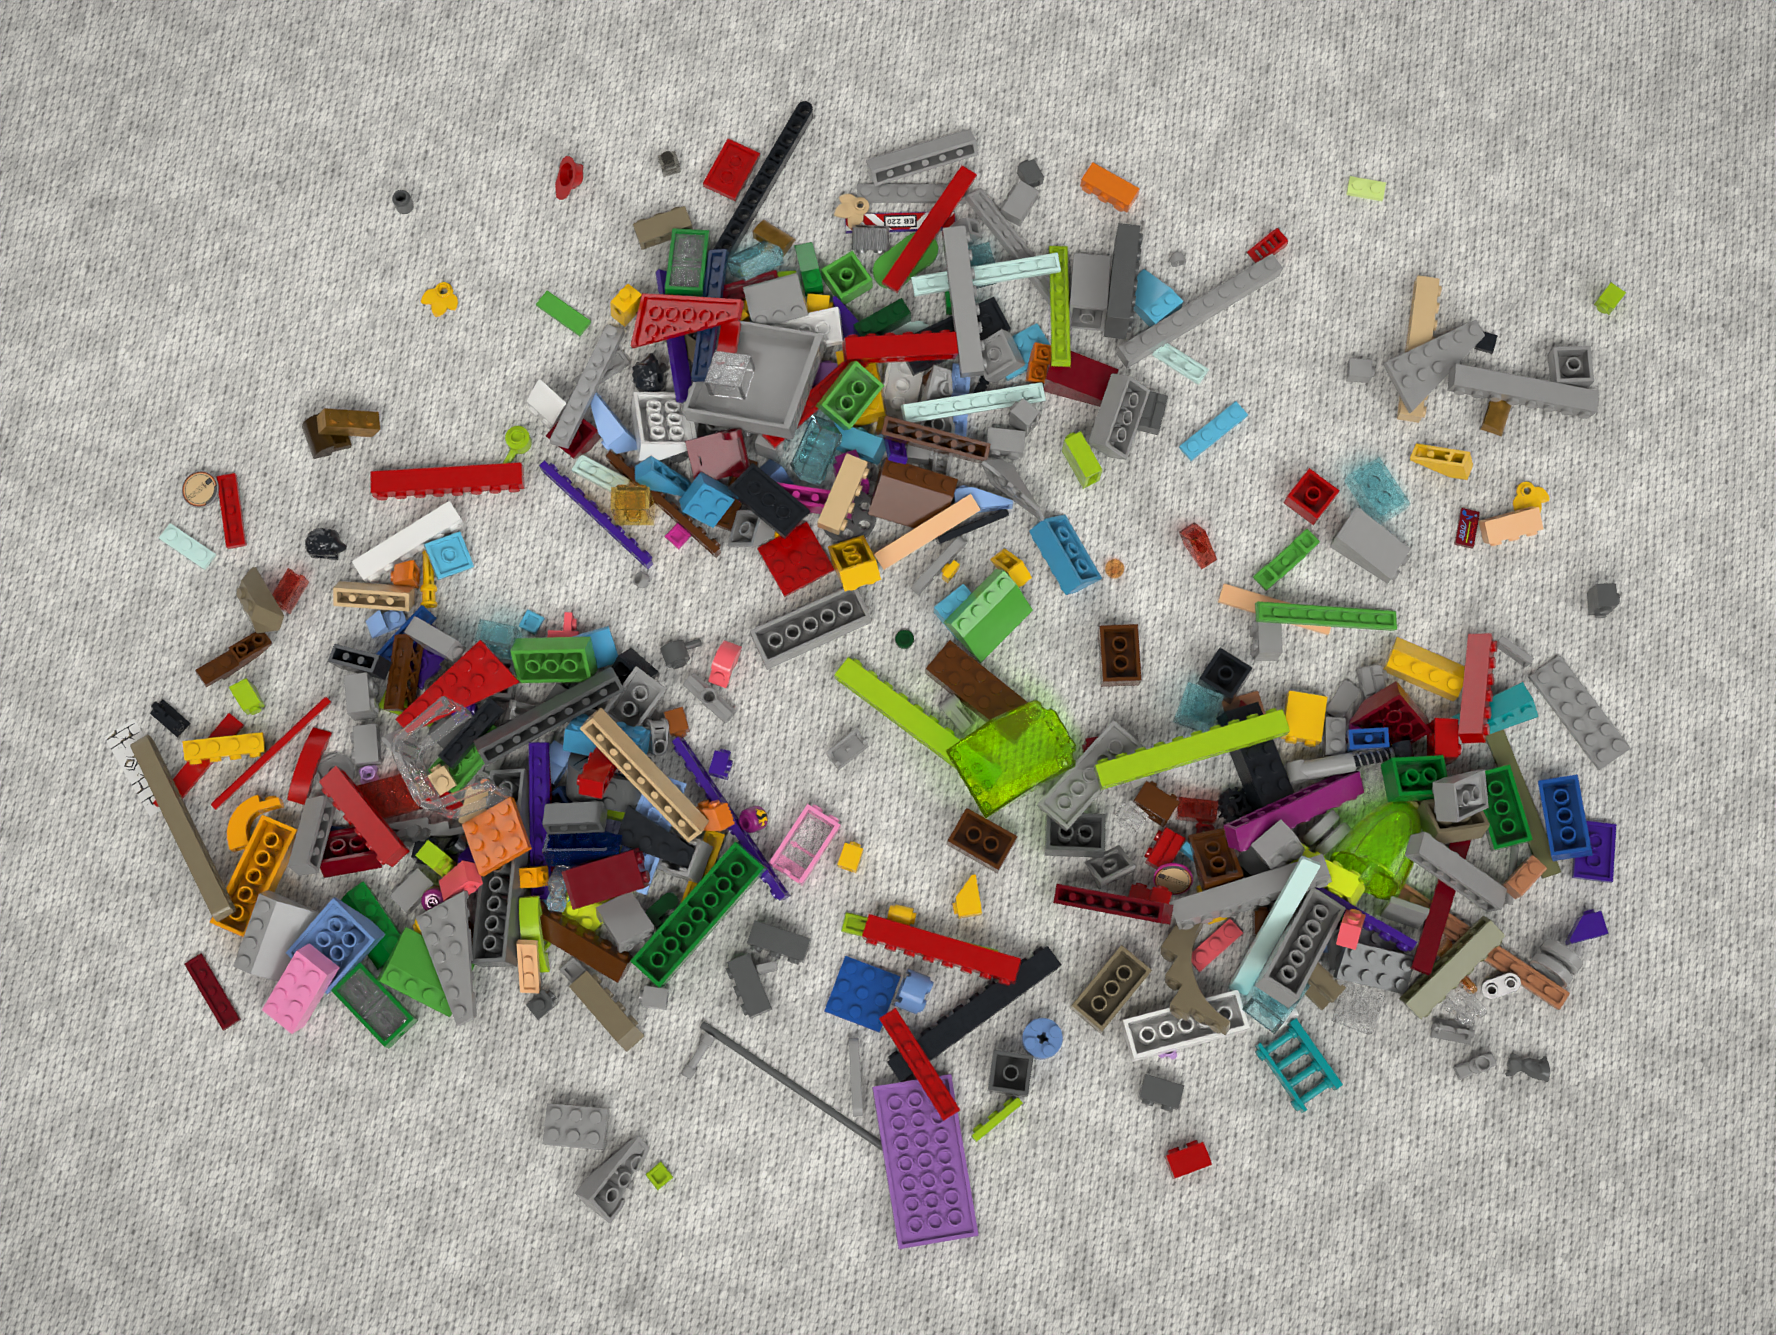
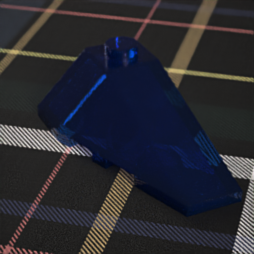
M607 831L547 834L542 853L547 866H570L618 854L623 837L622 835Z

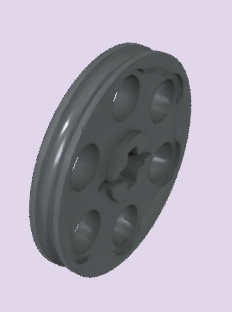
M861 491L859 497L855 496V507L851 516L852 522L848 518L845 519L848 520L845 530L849 529L853 532L851 538L843 537L842 530L839 535L824 530L825 533L839 543L862 535L865 538L868 537L875 527L877 517L867 515L868 511H861L859 506L862 503L870 505L871 498L863 491ZM861 521H868L870 526L868 529L863 530L859 527V523Z

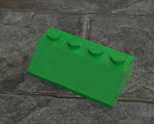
M363 881L348 891L340 901L370 919L386 934L368 954L372 963L379 970L384 967L402 933L369 885Z

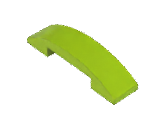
M520 897L519 922L521 940H538L540 973L550 972L548 952H545L540 921L542 915L540 897Z

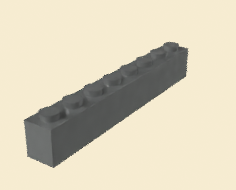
M611 666L473 742L487 766L625 690Z

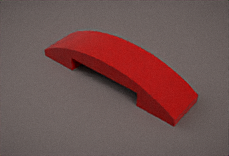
M312 728L293 773L287 798L288 801L305 805L306 799L310 796L311 785L322 754L326 751L330 740L331 732Z

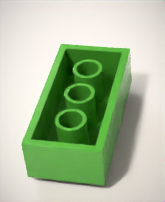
M591 637L517 638L510 650L516 676L521 683L583 682L594 676L598 670Z

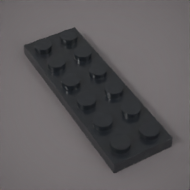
M995 297L979 303L980 315H977V320L982 325V333H979L980 340H985L1001 329L1008 332L1011 330ZM948 317L914 334H921L923 331L939 333L942 330L954 332L953 317ZM947 360L906 362L912 375L915 376L932 368L933 365H938Z

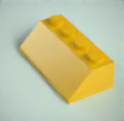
M1396 637L1383 670H1386L1388 674L1454 702L1459 697L1463 687L1465 666Z

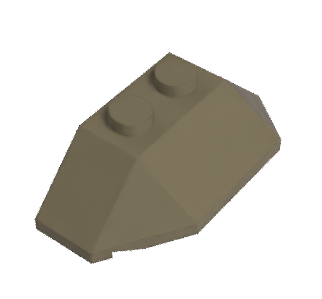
M252 567L241 580L239 588H237V598L256 633L279 631L284 614L257 568Z

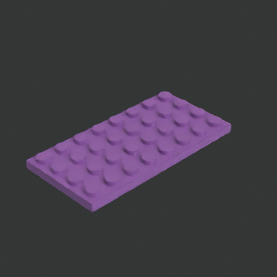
M951 1074L939 1076L956 1102ZM918 1080L872 1087L898 1249L979 1236L958 1112L943 1121Z

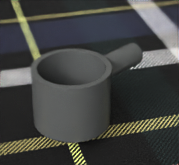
M700 639L686 643L683 640H676L662 646L660 651L667 668L678 669L685 666L687 661L690 660L687 650L702 646Z

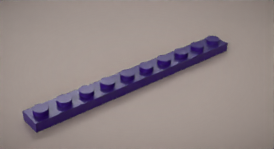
M683 737L675 738L672 741L675 745L673 747L675 752L683 757L685 767L689 772H693L697 785L700 788H704L707 793L705 796L709 802L719 800L720 803H728ZM730 807V814H732L735 824L728 827V831L735 835L739 840L738 842L767 867V870L760 878L764 883H768L772 896L779 901L787 899L791 895L749 833L740 827L739 818Z

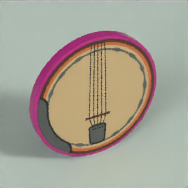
M1168 863L1160 866L1155 871L1153 881L1155 887L1161 885L1167 887L1168 891L1172 892V895H1179L1190 889L1193 883V875L1182 864Z

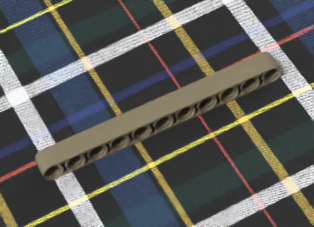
M147 734L130 744L131 750L212 917L219 922L236 912V908L154 740Z

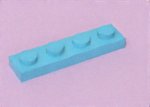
M1237 401L1182 443L1179 446L1180 450L1190 461L1194 460L1247 418L1248 414Z

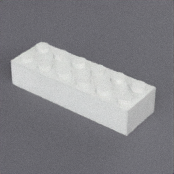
M1234 990L1205 998L1218 1013L1231 1021L1230 1030L1226 1036L1222 1033L1214 1032L1205 1023L1197 1022L1193 1016H1190L1187 1021L1177 1019L1171 1014L1170 1008L1123 1020L1121 1025L1132 1062L1247 1032L1250 1027L1239 991Z

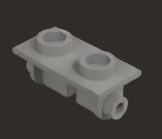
M1433 1018L1431 1037L1471 1045V1038H1474L1475 1035L1473 1025Z

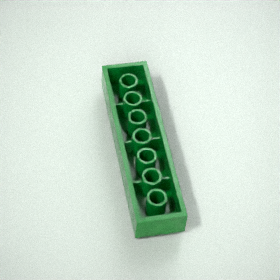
M734 842L630 962L659 988L664 987L767 870V867L739 842Z

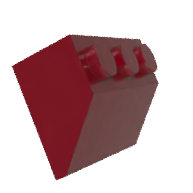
M356 827L329 832L320 866L324 878L382 868V864L376 859V852H372L365 845L366 840L364 837L361 838L355 833L354 829Z

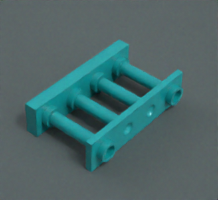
M1297 1018L1287 1024L1289 1026L1288 1031L1266 1047H1263L1261 1043L1255 1046L1257 1049L1255 1053L1261 1061L1265 1060L1291 1097L1292 1101L1290 1103L1297 1112L1300 1110L1301 1113L1307 1111L1305 1103L1325 1089L1332 1088L1337 1090L1343 1084ZM1291 1038H1297L1301 1043L1299 1048L1275 1064L1269 1054ZM1309 1055L1312 1059L1311 1065L1287 1081L1281 1070L1301 1056ZM1315 1071H1320L1324 1076L1323 1082L1299 1098L1292 1087Z

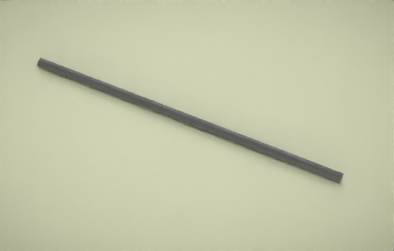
M705 1021L701 1024L700 1028L882 1151L880 1139Z

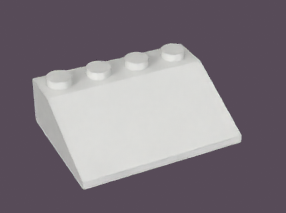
M633 392L631 410L639 461H644L650 456L657 460H662L687 451L685 441L697 438L695 424L692 421L686 420L682 412L683 404L676 402L675 392Z

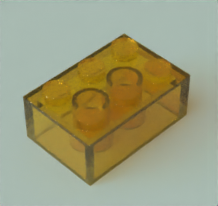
M617 485L616 487H611V512L616 525H654L655 503L650 487L646 485H636L635 487Z

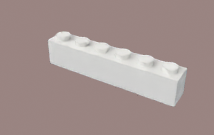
M448 501L359 556L352 563L365 583H375L384 573L394 571L395 564L412 560L413 555L418 552L422 553L425 550L424 544L443 538L450 532L455 533L459 531L464 523L451 502Z

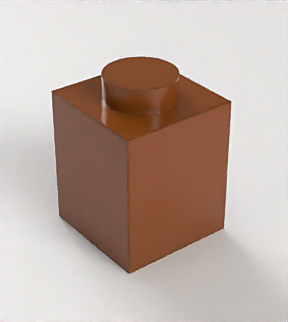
M683 707L664 712L669 724L671 737L687 736L686 733L690 732Z

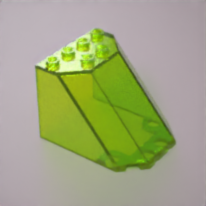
M1036 699L992 718L946 750L950 761L954 764L959 776L964 781L985 819L1076 766V760L1073 758V752L1076 751L1075 742L1070 737L1057 712L1051 708L1047 710L1042 707L1041 702Z

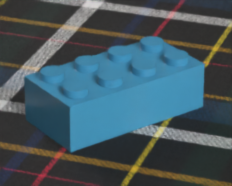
M581 714L572 719L568 724L564 734L563 751L589 756L590 752L595 750L596 745L580 730L581 726L589 718L588 715ZM616 722L632 741L647 754L651 730H647L642 726L633 727L623 722Z

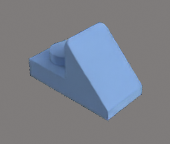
M378 610L366 620V624L373 639L400 628L407 620L403 611L389 610L382 613L381 610Z

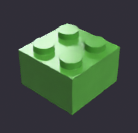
M853 251L821 269L823 281L832 294L844 305L873 288L872 278Z

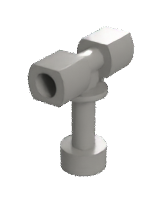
M1490 1052L1471 1059L1469 1063L1465 1062L1453 1068L1458 1080L1473 1075V1073L1486 1072L1491 1067L1496 1066L1497 1063Z

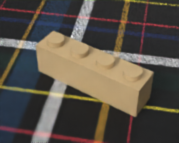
M846 454L817 522L819 528L839 535L841 530H845L848 520L845 519L848 513L852 514L855 503H853L855 496L859 497L863 487L860 485L862 479L866 480L870 471L867 468V461Z
M339 581L333 587V606L410 611L415 605L414 586Z

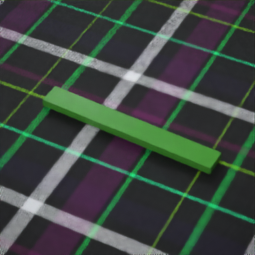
M1259 601L1255 603L1256 622L1385 631L1397 630L1396 611Z

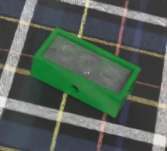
M672 228L665 283L666 295L702 297L708 252L710 250L709 230Z
M361 962L331 990L385 1048L390 1049L418 1022L414 1015L383 983L377 981V977Z

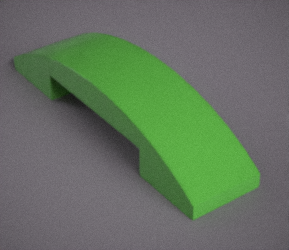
M1306 529L1275 559L1253 576L1254 580L1267 591L1304 559L1320 541Z

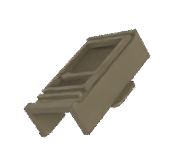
M1318 962L1301 995L1304 993L1322 1011L1330 1002L1333 1003L1346 987L1343 984L1340 986L1337 983L1338 980H1334L1333 976Z

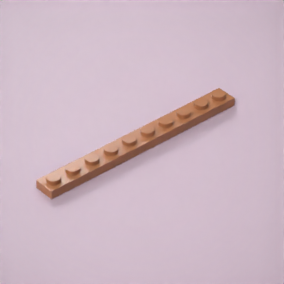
M1402 881L1392 894L1394 897L1429 908L1431 900ZM1449 913L1443 934L1457 942L1471 927ZM1500 946L1494 948L1484 960L1501 973L1508 971L1517 973L1520 976L1522 987L1557 1010L1561 1009L1570 994Z

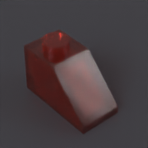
M1194 522L1179 531L1184 546L1201 570L1217 560L1207 533L1202 527Z

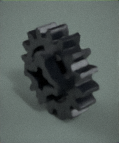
M1234 787L1232 790L1228 788L1219 795L1220 798L1216 803L1220 806L1216 808V811L1221 812L1218 817L1224 818L1223 824L1230 823L1253 812L1252 806H1250L1244 793V788L1238 791L1237 787Z

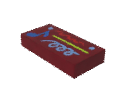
M1465 508L1460 509L1454 545L1474 548L1480 516L1479 511Z

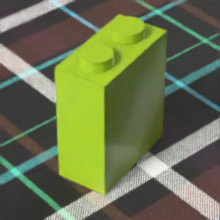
M1082 432L1068 434L1063 442L1062 453L1084 489L1100 481L1103 469Z

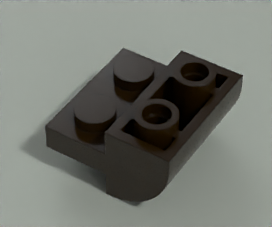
M318 414L307 418L302 423V429L313 459L330 456L332 452L349 449L352 446L349 436L318 434Z

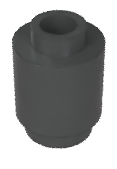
M398 190L394 193L392 201L396 210L401 214L410 213L414 208L410 194L405 190Z

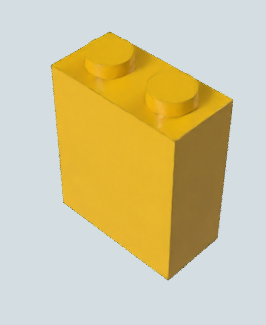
M1289 690L1286 694L1284 714L1290 732L1280 739H1285V742L1289 744L1303 742L1308 747L1319 745L1322 742L1327 697Z

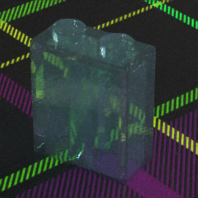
M762 241L729 256L727 265L732 276L747 281L784 264L782 258L784 255L779 246Z

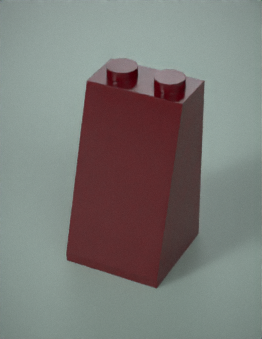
M1070 351V367L1051 366L1050 362L1045 379L1044 392L1099 407L1101 406L1111 374H1118L1119 371L1117 368Z
M639 847L578 864L562 871L572 909L575 910L649 886L650 874L645 870V858Z

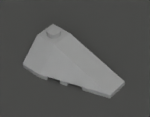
M1002 458L986 460L981 463L991 485L1040 521L1044 520L1041 509L1017 473V468L1013 463H1007Z

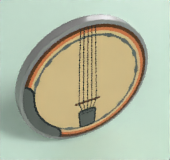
M206 471L191 473L182 485V496L185 502L195 508H205L211 505L219 493L217 479Z

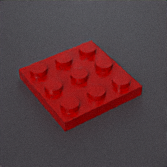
M808 522L796 527L786 539L779 536L757 548L784 597L834 571L832 564Z

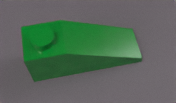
M813 243L794 245L805 297L808 294L823 293V283Z

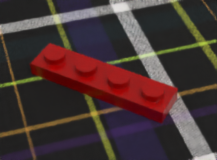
M236 473L216 476L219 484V499L226 548L233 549L247 546Z

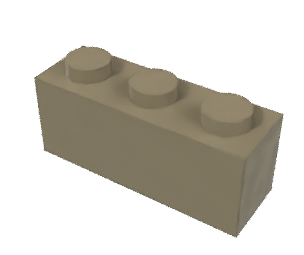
M685 206L675 207L666 213H657L651 218L640 219L633 224L641 250L670 241L672 228L693 229Z

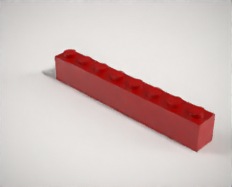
M522 462L370 471L371 494L374 498L381 501L387 500L388 497H395L396 499H406L407 496L425 498L426 495L443 497L444 494L451 493L453 496H462L463 493L471 492L473 495H480L484 491L498 494L501 493V490L516 493L520 489H525Z
M871 914L868 915L862 934L866 944L877 946V944L884 945V949L896 952V949L904 951V955L913 958L915 955L923 957V961L934 963L935 960L941 962V966L952 969L953 966L961 968L960 971L966 974H972V972L979 973V977L991 980V977L999 979V983L1010 986V983L1015 984L1022 962L1021 958Z

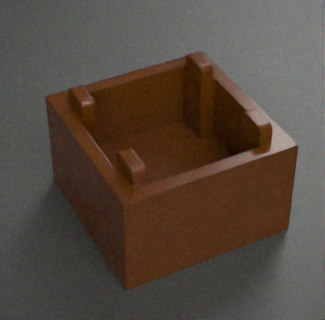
M1146 781L1131 807L1164 828L1180 802L1177 800L1178 797L1176 795H1168L1157 788V783Z

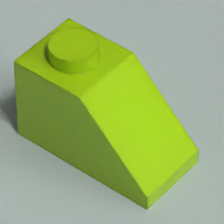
M247 678L229 686L233 696L247 715H255L261 712V708L265 707L256 686Z

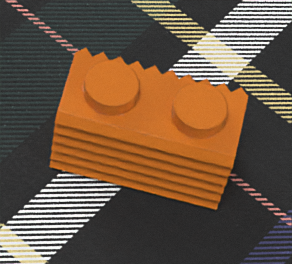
M704 800L698 803L696 808L709 820L704 828L705 831L720 832L735 824L734 818L730 814L731 811L729 810L728 803H720L719 800L712 802Z

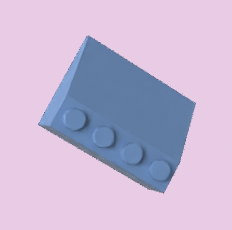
M334 897L289 948L286 954L292 959L298 949L310 943L339 966V970L325 992L329 994L354 967L365 959L386 934L370 919Z

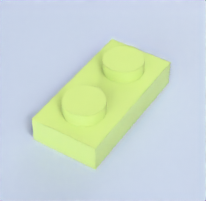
M1350 176L1346 195L1383 201L1386 182Z

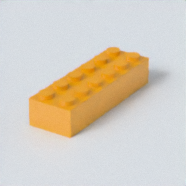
M261 815L226 887L236 912L219 922L212 917L210 923L244 937L259 893L268 890L275 892L289 863L297 829Z

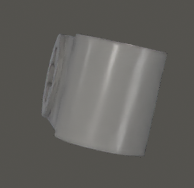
M661 718L658 721L647 719L644 722V728L651 730L648 753L659 757L664 756L668 751V721L666 718Z

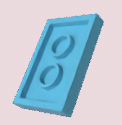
M1037 323L1012 336L1026 365L1006 376L1007 381L1027 371L1030 354L1035 342L1050 345Z

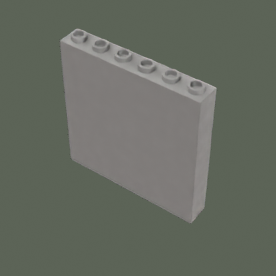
M740 321L741 330L736 356H718L716 352L720 325L718 327L712 379L706 382H693L692 386L689 387L687 400L682 405V412L686 420L726 428H741L743 431L793 439L827 345L824 335Z

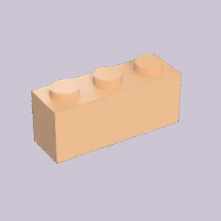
M1533 506L1478 521L1483 542L1490 544V546L1500 545L1502 540L1506 539L1508 541L1520 539L1519 536L1525 534L1526 536H1533L1538 534L1537 531L1543 530L1539 507Z

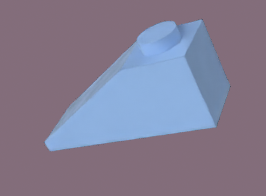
M963 485L957 487L954 492V503L971 494L980 508V511L977 513L1012 509L1013 500L978 488Z

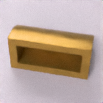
M762 220L753 230L754 239L783 257L796 241V239L766 220Z
M1504 400L1499 402L1489 401L1481 430L1502 437L1512 405H1509Z

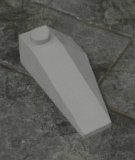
M933 365L920 402L951 397L953 393L951 370ZM953 416L916 422L919 425L955 433Z
M636 1135L590 1174L575 1194L586 1206L608 1223H611L625 1204V1200L622 1199L626 1188H632L634 1184L631 1182L633 1172L640 1170L649 1147L640 1136Z

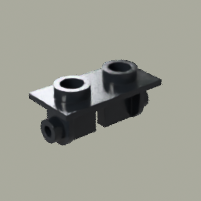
M164 699L159 703L155 701L151 705L153 709L150 714L177 738L191 724Z

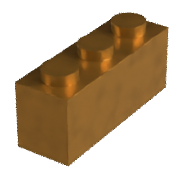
M324 408L317 416L318 434L373 437L380 430L379 412Z

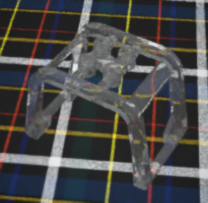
M442 696L395 735L391 743V753L413 800L418 806L426 810L436 811L448 819H458L498 804L508 797H512V793L508 787L504 785L498 787L493 780L486 777L462 790L440 798L437 790L428 778L429 774L423 763V755L426 750L450 731L473 717L469 709L454 702L452 699ZM452 710L457 711V713L418 745L406 741L407 738L436 716L448 714ZM403 756L412 759L414 766L412 764L408 766ZM486 791L491 792L490 795L455 810L446 809V806Z

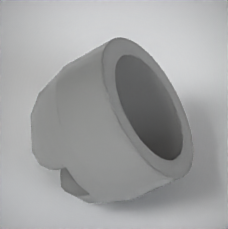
M1176 251L1171 255L1170 262L1172 267L1184 265L1186 259L1183 253Z
M642 571L638 572L633 580L634 585L639 588L647 587V583L650 582L649 576Z

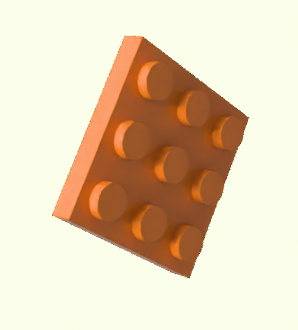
M508 797L462 824L480 876L484 877L532 849L516 802L512 797Z

